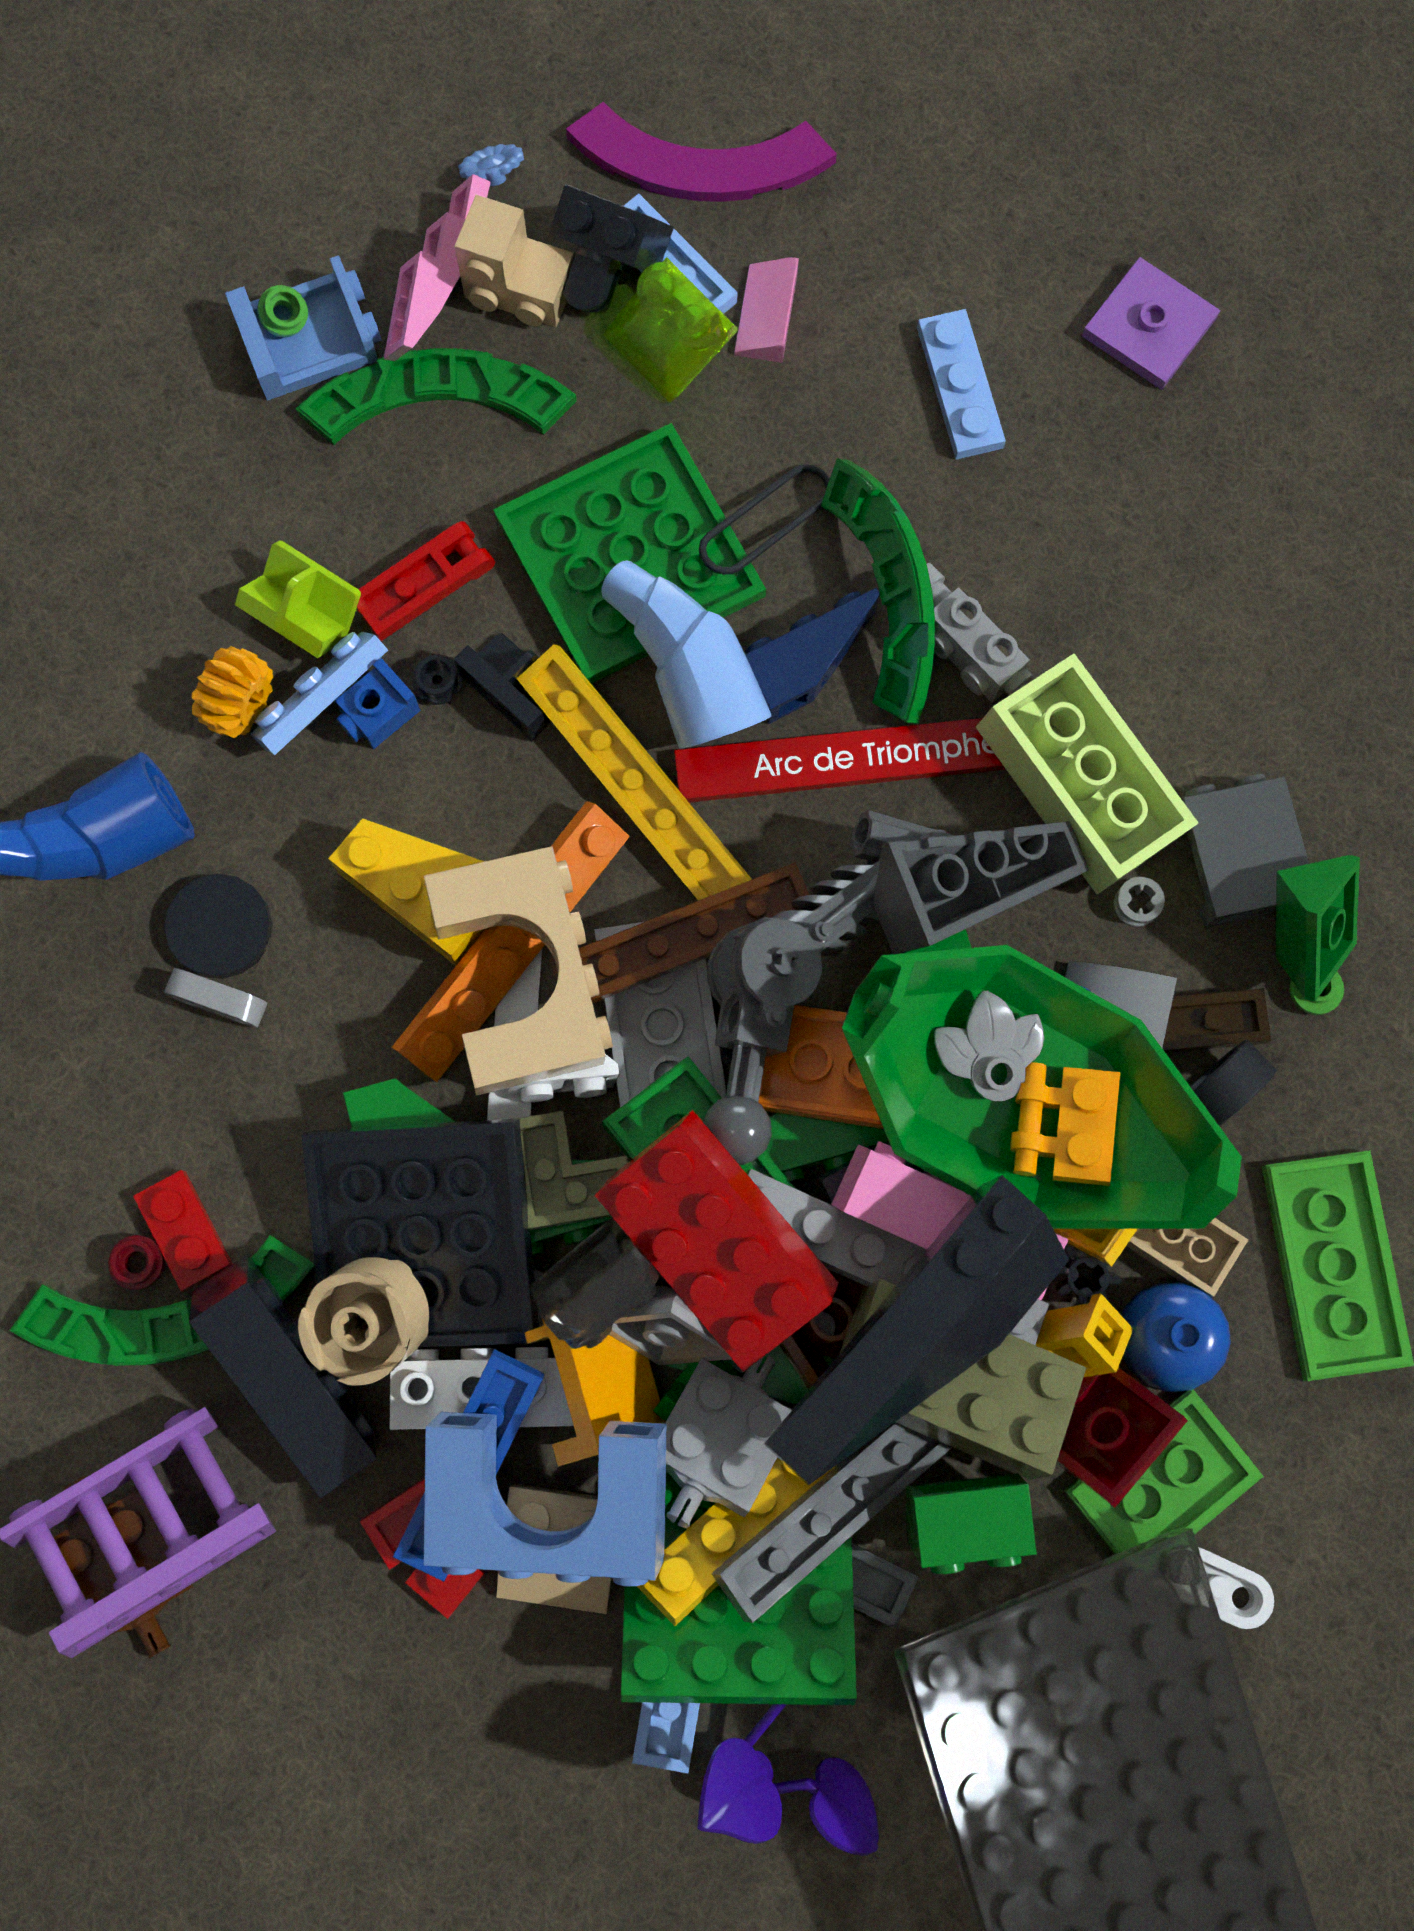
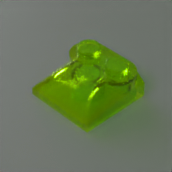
M666 257L663 262L654 263L642 272L637 283V292L603 335L671 403L739 329Z

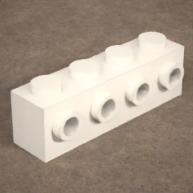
M548 1347L515 1348L516 1360L545 1373L520 1427L574 1426L556 1359L548 1358ZM494 1348L460 1349V1360H439V1349H421L412 1353L390 1372V1430L426 1429V1426L440 1412L463 1413Z

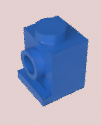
M382 658L373 664V670L335 700L342 713L336 718L339 725L354 742L363 737L373 749L421 711L415 695ZM375 697L380 698V702L375 708H364Z

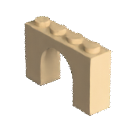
M553 846L424 875L438 940L496 926L517 927L538 937L550 950L557 966L558 980L555 990L547 1003L536 1013L519 1021L462 1034L476 1096L604 1065L606 1057L604 1049L613 1048L612 1038L606 1016L597 1018L595 1016L591 997L599 995L597 978L592 963L582 964L578 945L586 943L584 927L579 912L569 913L565 894L573 892L571 876L566 860L556 862Z

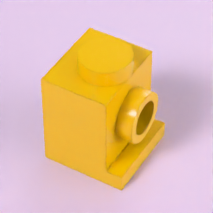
M1099 1293L1092 1295L1088 1304L1047 1311L1035 1345L1087 1367L1084 1377L1115 1373L1133 1328L1108 1300Z

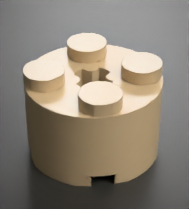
M367 1257L345 1265L318 1283L310 1292L311 1294L307 1299L305 1307L301 1309L298 1320L300 1342L310 1362L320 1371L325 1369L339 1379L336 1381L356 1386L370 1384L384 1378L416 1351L427 1337L429 1331V1307L423 1288L413 1276L410 1267L406 1263L399 1260Z

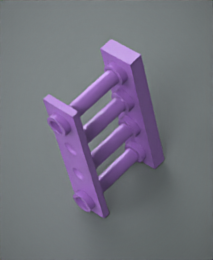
M206 1407L197 1412L194 1409H187L178 1413L164 1424L165 1431L46 1502L42 1503L41 1500H35L23 1505L9 1516L11 1522L0 1528L1 1540L13 1548L17 1549L23 1544L29 1543L64 1611L60 1616L62 1624L49 1631L60 1654L69 1658L75 1657L276 1532L267 1513L259 1503L249 1508L247 1504L240 1505L203 1438L218 1428ZM182 1449L220 1516L216 1521L219 1528L199 1540L196 1535L189 1536L153 1469V1466ZM130 1480H133L169 1547L165 1552L168 1559L149 1571L145 1567L138 1568L101 1499ZM78 1511H81L117 1579L113 1584L115 1591L94 1603L93 1599H85L49 1530Z

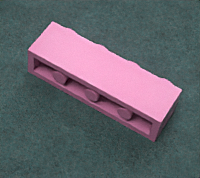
M878 1141L874 1151L858 1144L831 1205L860 1220L928 1249L972 1196L954 1188V1186L925 1170L921 1173L906 1166L907 1160L894 1154L892 1147ZM1056 1234L1064 1249L1068 1239ZM1045 1289V1291L1041 1294V1296L1038 1298L1039 1300L1042 1301V1298H1043V1296H1044V1294H1045V1292H1046V1289Z

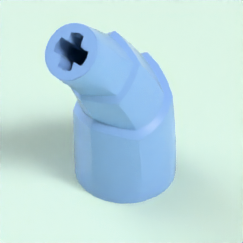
M622 561L610 570L602 585V597L634 625L635 636L657 666L655 678L679 749L692 747L732 734L772 716L732 627L723 617L706 611L677 585L660 576L656 578L631 561Z

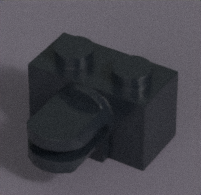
M565 184L549 234L578 245L563 290V295L568 303L576 309L598 314L606 312L611 305L622 271L630 273L631 267H635L658 276L674 227L651 216Z

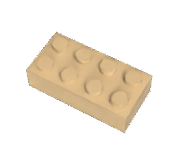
M1214 1218L1204 1229H1137L1126 1246L1181 1283L1203 1290L1210 1297H1214L1248 1242V1239Z

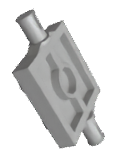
M764 1356L749 1367L742 1377L730 1375L701 1358L665 1423L667 1424L666 1472L682 1487L673 1506L666 1515L671 1522H675L683 1506L686 1504L687 1507L677 1525L688 1528L702 1500L720 1503L742 1517L749 1513L777 1459V1456L764 1443L792 1411L771 1399L761 1389L772 1367L775 1366V1361L772 1357L768 1356L759 1373L756 1371Z

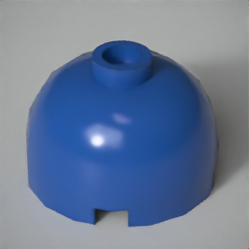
M1181 1282L1158 1283L1136 1293L1124 1307L1121 1316L1133 1328L1123 1354L1124 1361L1129 1371L1145 1385L1165 1392L1193 1390L1213 1379L1225 1364L1231 1345L1229 1323L1220 1305L1203 1290Z

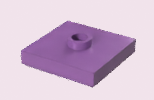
M1139 257L1084 328L1082 337L1163 390L1217 319L1221 310Z

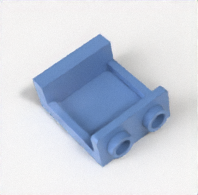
M339 255L329 258L333 269L331 274L291 287L302 295L308 307L306 324L294 336L279 337L268 332L258 318L257 305L259 299L250 302L244 286L225 293L267 401L377 362L376 359L378 357L374 343L382 341L378 327L371 311L362 314L358 305V301L365 299L361 284L355 270L345 272ZM277 305L273 308V312L278 319L288 320L291 318L290 311L285 306Z

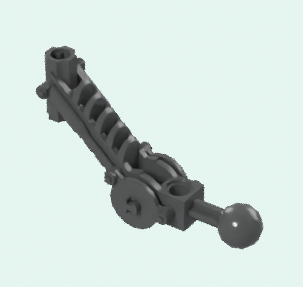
M870 810L860 814L856 826L852 829L850 847L853 849L854 857L867 860L865 864L837 867L830 873L834 880L819 881L811 887L814 895L800 896L791 903L795 910L781 911L772 918L765 917L729 931L713 948L707 963V982L713 997L721 1005L715 1046L732 1049L733 1055L726 1097L717 1100L708 1109L703 1123L739 1165H745L756 1160L766 1151L771 1140V1119L763 1106L758 1103L765 1058L787 1052L794 1005L805 1001L816 989L822 974L821 956L839 955L847 948L843 941L857 940L866 934V929L863 926L880 923L873 902L882 844L894 841H914L929 837L955 835L948 834L944 830H934Z

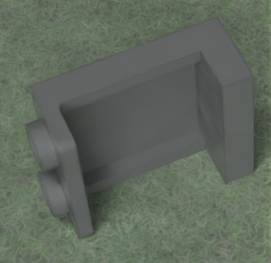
M1257 774L1236 781L1234 783L1235 787L1217 791L1216 786L1210 784L1185 792V797L1182 801L1198 821L1196 826L1187 831L1206 901L1199 908L1204 928L1276 913L1277 871L1309 864L1285 777L1266 780L1264 774Z

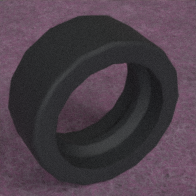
M1244 1040L1214 1063L1190 1087L1217 1124L1221 1126L1259 1093L1273 1078L1277 1070L1250 1041Z

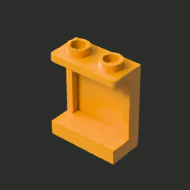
M591 1304L577 1308L579 1316H576L574 1307H567L541 1316L544 1326L524 1332L527 1344L550 1339L574 1425L576 1437L552 1444L558 1467L599 1455V1435L609 1421L666 1423L653 1411L660 1398L649 1359L589 1323L587 1319Z

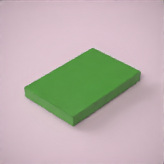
M1194 1389L1183 1391L1168 1404L1187 1419V1423L1115 1508L1078 1479L1064 1490L1136 1582H1139L1174 1550L1182 1546L1264 1477Z

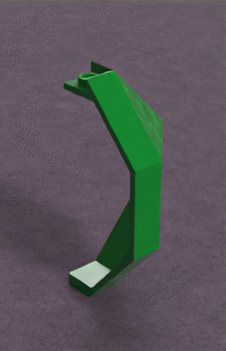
M1008 945L881 955L855 991L842 1030L894 1154L966 1194L972 1196L982 1184L1003 1175L1046 1214L1053 1229H1204L1237 1197L1242 1156L1142 1020ZM981 991H989L1006 1002L1013 1012L1015 1020L1028 1014L1039 1015L1044 1032V1042L1039 1056L1033 1062L1047 1066L1046 1086L1062 1088L1064 1067L1120 1072L1110 1186L1053 1180L1055 1158L1038 1157L1035 1176H1022L1013 1173L1015 1153L1010 1151L1011 1135L1013 1132L1018 1131L1020 1104L1015 1102V1096L1006 1101L985 1099L975 1091L970 1079L949 1073L942 1065L936 1052L934 1030L940 1027L966 1029V1021L974 1000ZM1002 1063L996 1064L991 1070V1078L994 1083L1001 1084L1007 1078V1069ZM1043 1108L1040 1134L1057 1137L1059 1109Z

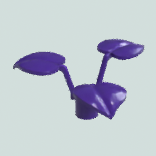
M773 1704L744 1740L729 1738L715 1748L707 1766L702 1785L698 1830L724 1834L746 1843H764L774 1838L781 1826L782 1803L779 1794L807 1791L813 1794L809 1805L811 1820L819 1833L829 1843L842 1851L854 1855L867 1856L877 1851L879 1829L872 1795L860 1773L845 1760L827 1758L821 1761L816 1767V1781L811 1778L772 1783L773 1769L769 1759L762 1752L755 1751L752 1746L787 1704Z

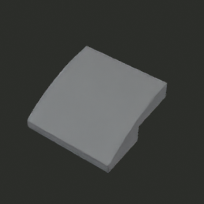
M1068 962L1065 978L1088 988L1097 996L1142 1020L1159 1045L1163 1047L1177 978L1115 966Z

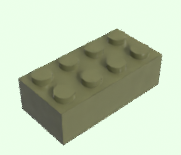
M880 1278L863 1288L841 1351L897 1285ZM1009 1334L999 1347L901 1417L896 1423L1012 1473H1019L1020 1476L1031 1480L1051 1476L1057 1463L1087 1367Z

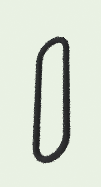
M810 464L796 466L707 532L700 540L699 545L700 558L705 566L713 572L728 575L740 571L821 509L824 496L731 567H722L712 562L707 555V544L713 537L795 475L801 472L814 473L823 480L827 489L830 480L827 473L819 467Z

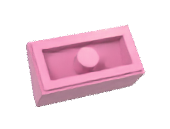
M789 257L749 265L734 356L783 363L799 258Z

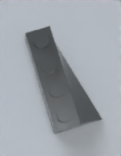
M1070 821L1015 827L1008 830L980 831L957 836L929 837L914 841L887 842L882 844L873 906L892 953L899 954L931 946L1085 873L1089 869Z

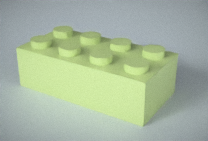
M1072 654L994 705L976 726L979 733L1045 824L1070 821L1089 871L1082 873V875L1096 894L1108 888L1198 824V821L1075 654Z

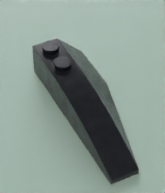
M1003 1175L982 1184L776 1428L764 1445L807 1485H810L999 1347L1069 1261L1046 1214Z

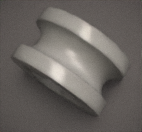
M1143 876L1133 877L1126 881L1115 894L1114 910L1118 918L1125 924L1134 927L1146 926L1153 922L1163 910L1165 903L1164 892L1159 884L1150 878ZM1130 890H1135L1136 895H1139L1142 891L1148 894L1150 900L1147 902L1146 907L1150 911L1149 913L1143 914L1142 908L1135 913L1128 907L1132 900L1129 893Z

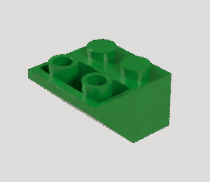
M1019 1473L907 1486V1541L922 1568L930 1567L931 1572L936 1574H951L964 1570V1563L987 1560V1565L992 1567H1009L1020 1564L1022 1562L1021 1556L1037 1554L1029 1484Z

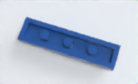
M494 1349L463 1413L497 1415V1474L545 1373ZM424 1491L393 1558L441 1581H445L448 1574L442 1571V1567L424 1566Z

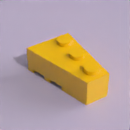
M363 818L328 858L338 874L455 966L485 930L482 929L438 940L424 875L485 861Z

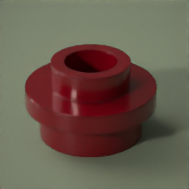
M132 1235L120 1240L112 1249L108 1260V1268L113 1280L121 1287L130 1290H142L153 1285L160 1278L165 1264V1259L157 1243L153 1239L141 1235ZM141 1252L146 1258V1266L141 1272L133 1273L129 1268V1260L132 1255Z

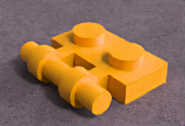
M1031 1062L1025 1067V1082L1021 1083L1019 1093L1015 1096V1102L1020 1104L1018 1131L1013 1132L1011 1135L1010 1151L1015 1153L1013 1173L1022 1176H1035L1038 1157L1055 1158L1053 1180L1110 1186L1120 1072L1064 1067L1062 1088H1054L1045 1085L1047 1066ZM1043 1108L1059 1109L1057 1137L1040 1134Z

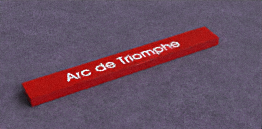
M983 718L674 750L678 790L689 803L1005 770L1006 768L976 728Z

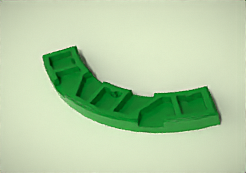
M432 348L408 351L396 361L384 360V357L376 359V364L362 368L350 375L348 372H345L316 390L295 409L303 420L331 444L335 445L351 430L383 412L417 402L435 400H457L493 407L517 417L544 435L572 407L577 399L575 393L557 380L522 363L520 366L509 361L493 357L492 353L457 348Z
M837 458L821 507L833 513L845 523L857 540L863 541L874 560L871 566L878 584L881 603L887 606L889 637H884L881 670L872 703L907 723H919L930 684L935 647V613L927 564L916 533L893 495L865 469L849 460Z
M269 1235L259 1250L251 1257L261 1274L274 1286L283 1304L301 1287L315 1269L313 1262L272 1235ZM42 1284L9 1330L33 1345L55 1354L90 1363L115 1366L153 1365L173 1362L210 1351L189 1323L191 1299L151 1309L116 1310L80 1302L48 1285Z

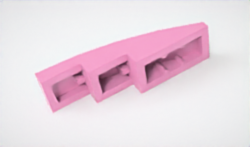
M472 174L452 192L449 213L446 212L427 228L423 251L418 252L400 267L384 360L396 361L411 350L442 310L460 277L454 248L475 195L487 198L490 181Z

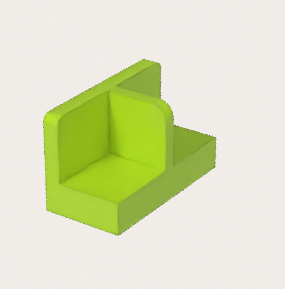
M279 540L271 546L263 575L239 588L235 606L316 658H320L348 635L361 592L290 545Z

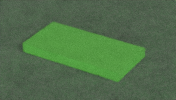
M1371 1151L1262 1166L1303 1381L1414 1366Z

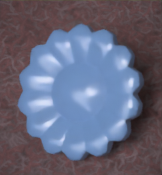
M514 144L487 146L482 150L475 151L471 156L465 157L458 166L461 178H466V180L474 174L490 181V186H497L506 181L505 174L520 166L524 156L522 148L516 147Z

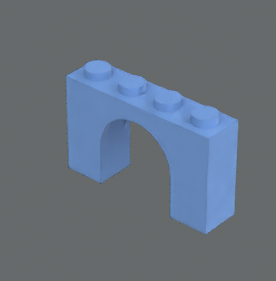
M440 1412L426 1426L424 1566L442 1567V1571L450 1575H467L474 1573L477 1569L499 1570L501 1577L509 1579L527 1578L532 1576L533 1573L556 1574L557 1580L569 1583L587 1581L591 1576L613 1578V1582L621 1586H640L646 1584L648 1580H656L664 1562L667 1424L624 1421L608 1422L599 1435L598 1500L595 1513L583 1524L564 1531H545L529 1526L518 1519L504 1503L496 1480L497 1415Z

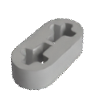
M177 968L173 969L164 990L165 995L177 1001L252 1028H258L268 1004L264 1000L246 992Z

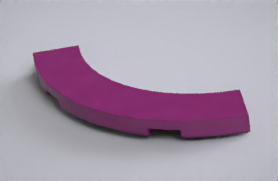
M604 102L566 128L567 139L583 155L612 175L615 172L624 178L639 183L640 188L692 201L725 202L752 199L754 194L781 188L783 191L822 173L836 163L837 153L807 121L773 139L754 145L728 149H700L663 141L630 125Z

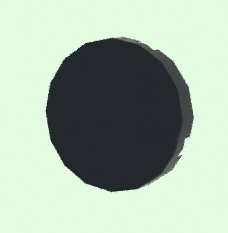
M212 874L197 878L179 890L168 907L164 929L169 949L184 967L202 976L224 979L240 975L259 962L266 951L265 947L268 944L269 937L271 938L273 923L269 906L254 886L237 876Z

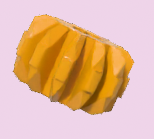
M233 646L227 649L220 648L215 652L213 660L205 662V669L202 675L197 677V688L192 692V699L195 700L192 705V714L198 718L200 723L208 726L209 730L222 736L225 734L235 738L240 734L246 735L251 730L252 724L256 723L255 720L262 710L268 707L266 701L273 691L270 684L273 679V670L268 668L266 661L259 659L257 654L242 648L240 650Z

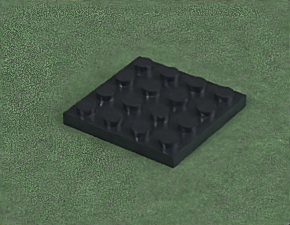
M519 1118L314 1130L301 1134L317 1284L345 1265L361 1258L378 1257L388 1260H399L410 1267L413 1276L423 1288L428 1302L429 1331L419 1347L527 1343L524 1332L538 1328L539 1317L530 1229H528V1202Z

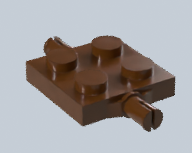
M83 1476V1477H81V1478L75 1480L74 1482H75V1483H78L79 1481H81V1480H83L84 1478H86V1476ZM70 1483L64 1487V1490L73 1486L75 1483ZM138 1490L114 1503L105 1504L138 1568L145 1567L149 1571L168 1559L165 1552L169 1547ZM78 1511L79 1517L65 1531L56 1535L54 1539L85 1599H93L94 1603L115 1591L113 1584L117 1579L81 1511ZM193 1584L114 1633L135 1628L149 1659L169 1648L171 1644H169L155 1616L160 1614L169 1601L194 1587Z

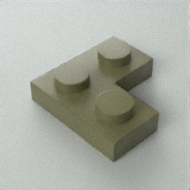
M564 1111L519 1118L528 1202V1229L536 1230L611 1217L594 1195L611 1176L628 1163L627 1155L573 1165Z

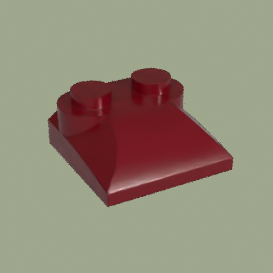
M1119 1367L1115 1373L1083 1377L1057 1463L1068 1474L1075 1476L1115 1508L1187 1423V1419Z

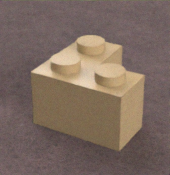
M475 195L454 246L465 298L469 299L474 306L484 311L492 312L497 308L513 313L520 321L530 326L538 327L544 323L557 327L567 302L563 295V290L574 259V253L527 238L523 209Z

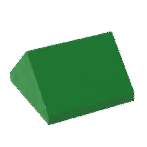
M1346 855L1277 871L1276 958L1304 999L1314 1002L1317 1000L1357 944L1360 857Z

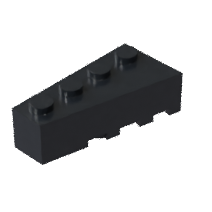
M247 1254L192 1291L189 1323L321 1499L377 1459L373 1439L379 1434L372 1420L361 1407L356 1411L351 1407L343 1395L347 1392L344 1383L336 1381L339 1378L327 1370L323 1369L320 1371L307 1358L299 1338L298 1321H293L282 1305L283 1301L274 1286L261 1274L249 1254Z

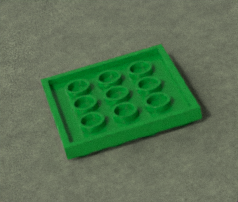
M672 423L493 509L498 525L570 657L591 684L649 655L635 636L634 625L602 597V585L606 576L614 566L622 561H631L656 578L660 576L674 583L698 602L706 611L718 614L723 618L766 597V588L752 563H749L734 574L722 575L710 570L701 560L699 554L700 540L707 532L725 520L726 517ZM730 525L713 537L706 547L710 560L722 567H731L747 556Z
M667 1472L664 1550L688 1529L677 1525L687 1507L686 1504L674 1523L666 1516L682 1489ZM702 1500L690 1521L689 1527L716 1502ZM852 1537L847 1539L753 1623L742 1620L719 1585L676 1626L664 1616L637 1586H625L621 1702L855 1705L857 1691Z

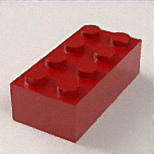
M693 1110L611 1176L594 1195L743 1372L827 1308L833 1300L839 1282Z

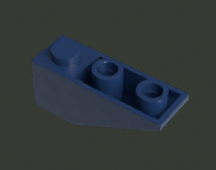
M877 588L863 595L859 591L852 592L841 598L834 605V609L818 618L815 614L807 615L796 621L790 627V632L775 640H772L771 637L762 638L745 650V656L772 715L766 719L769 724L815 700L875 614L880 596Z

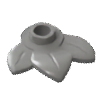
M981 991L974 1000L966 1021V1029L940 1027L934 1030L935 1049L946 1070L952 1075L970 1079L975 1091L983 1098L991 1101H1006L1019 1093L1021 1083H1024L1026 1078L1025 1067L1039 1056L1044 1042L1043 1027L1038 1014H1028L1015 1020L1013 1012L1006 1002L989 991ZM998 1063H1002L1007 1069V1078L1001 1084L994 1083L991 1078V1070Z

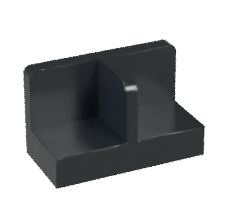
M503 633L497 634L479 653L467 645L454 658L456 669L462 675L463 680L532 742L552 721L516 678L538 659V656L532 650L524 653Z

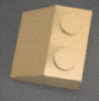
M513 1484L509 1488L507 1507L518 1519L529 1526L545 1531H564L583 1524L594 1515L598 1496ZM498 1570L496 1598L607 1614L612 1578L591 1576L587 1581L569 1583L557 1580L556 1574L533 1573L532 1576L527 1578L509 1579L501 1577Z

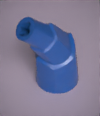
M139 752L74 791L69 801L28 812L20 820L0 822V875L23 876L38 881L86 876L107 880L188 842L195 837L194 828L173 787L162 771L146 754Z

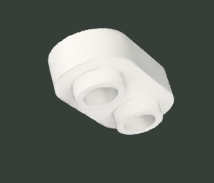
M1192 1545L1180 1546L1162 1563L1161 1579L1165 1589L1172 1597L1242 1629L1259 1627L1271 1616L1274 1607L1272 1589L1262 1576ZM1192 1563L1197 1568L1198 1576L1194 1583L1186 1585L1181 1580L1180 1571L1184 1565ZM1239 1587L1246 1588L1249 1593V1601L1243 1608H1236L1232 1602V1594Z

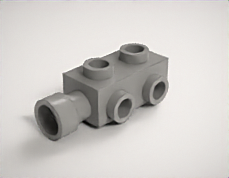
M928 563L927 568L932 587L935 613L934 653L942 659L948 657L961 671L960 676L965 685L977 695L984 694L991 703L995 702L1005 692L1010 696L1025 686L1031 680L1033 674L1026 668L1030 659L1018 648L1016 640L1011 635L1003 633L982 612L981 605L976 599L968 597L959 587L951 592L943 584L945 577L931 563ZM960 609L969 610L974 618L970 620ZM1001 645L1007 648L1009 656L1006 657L996 646Z

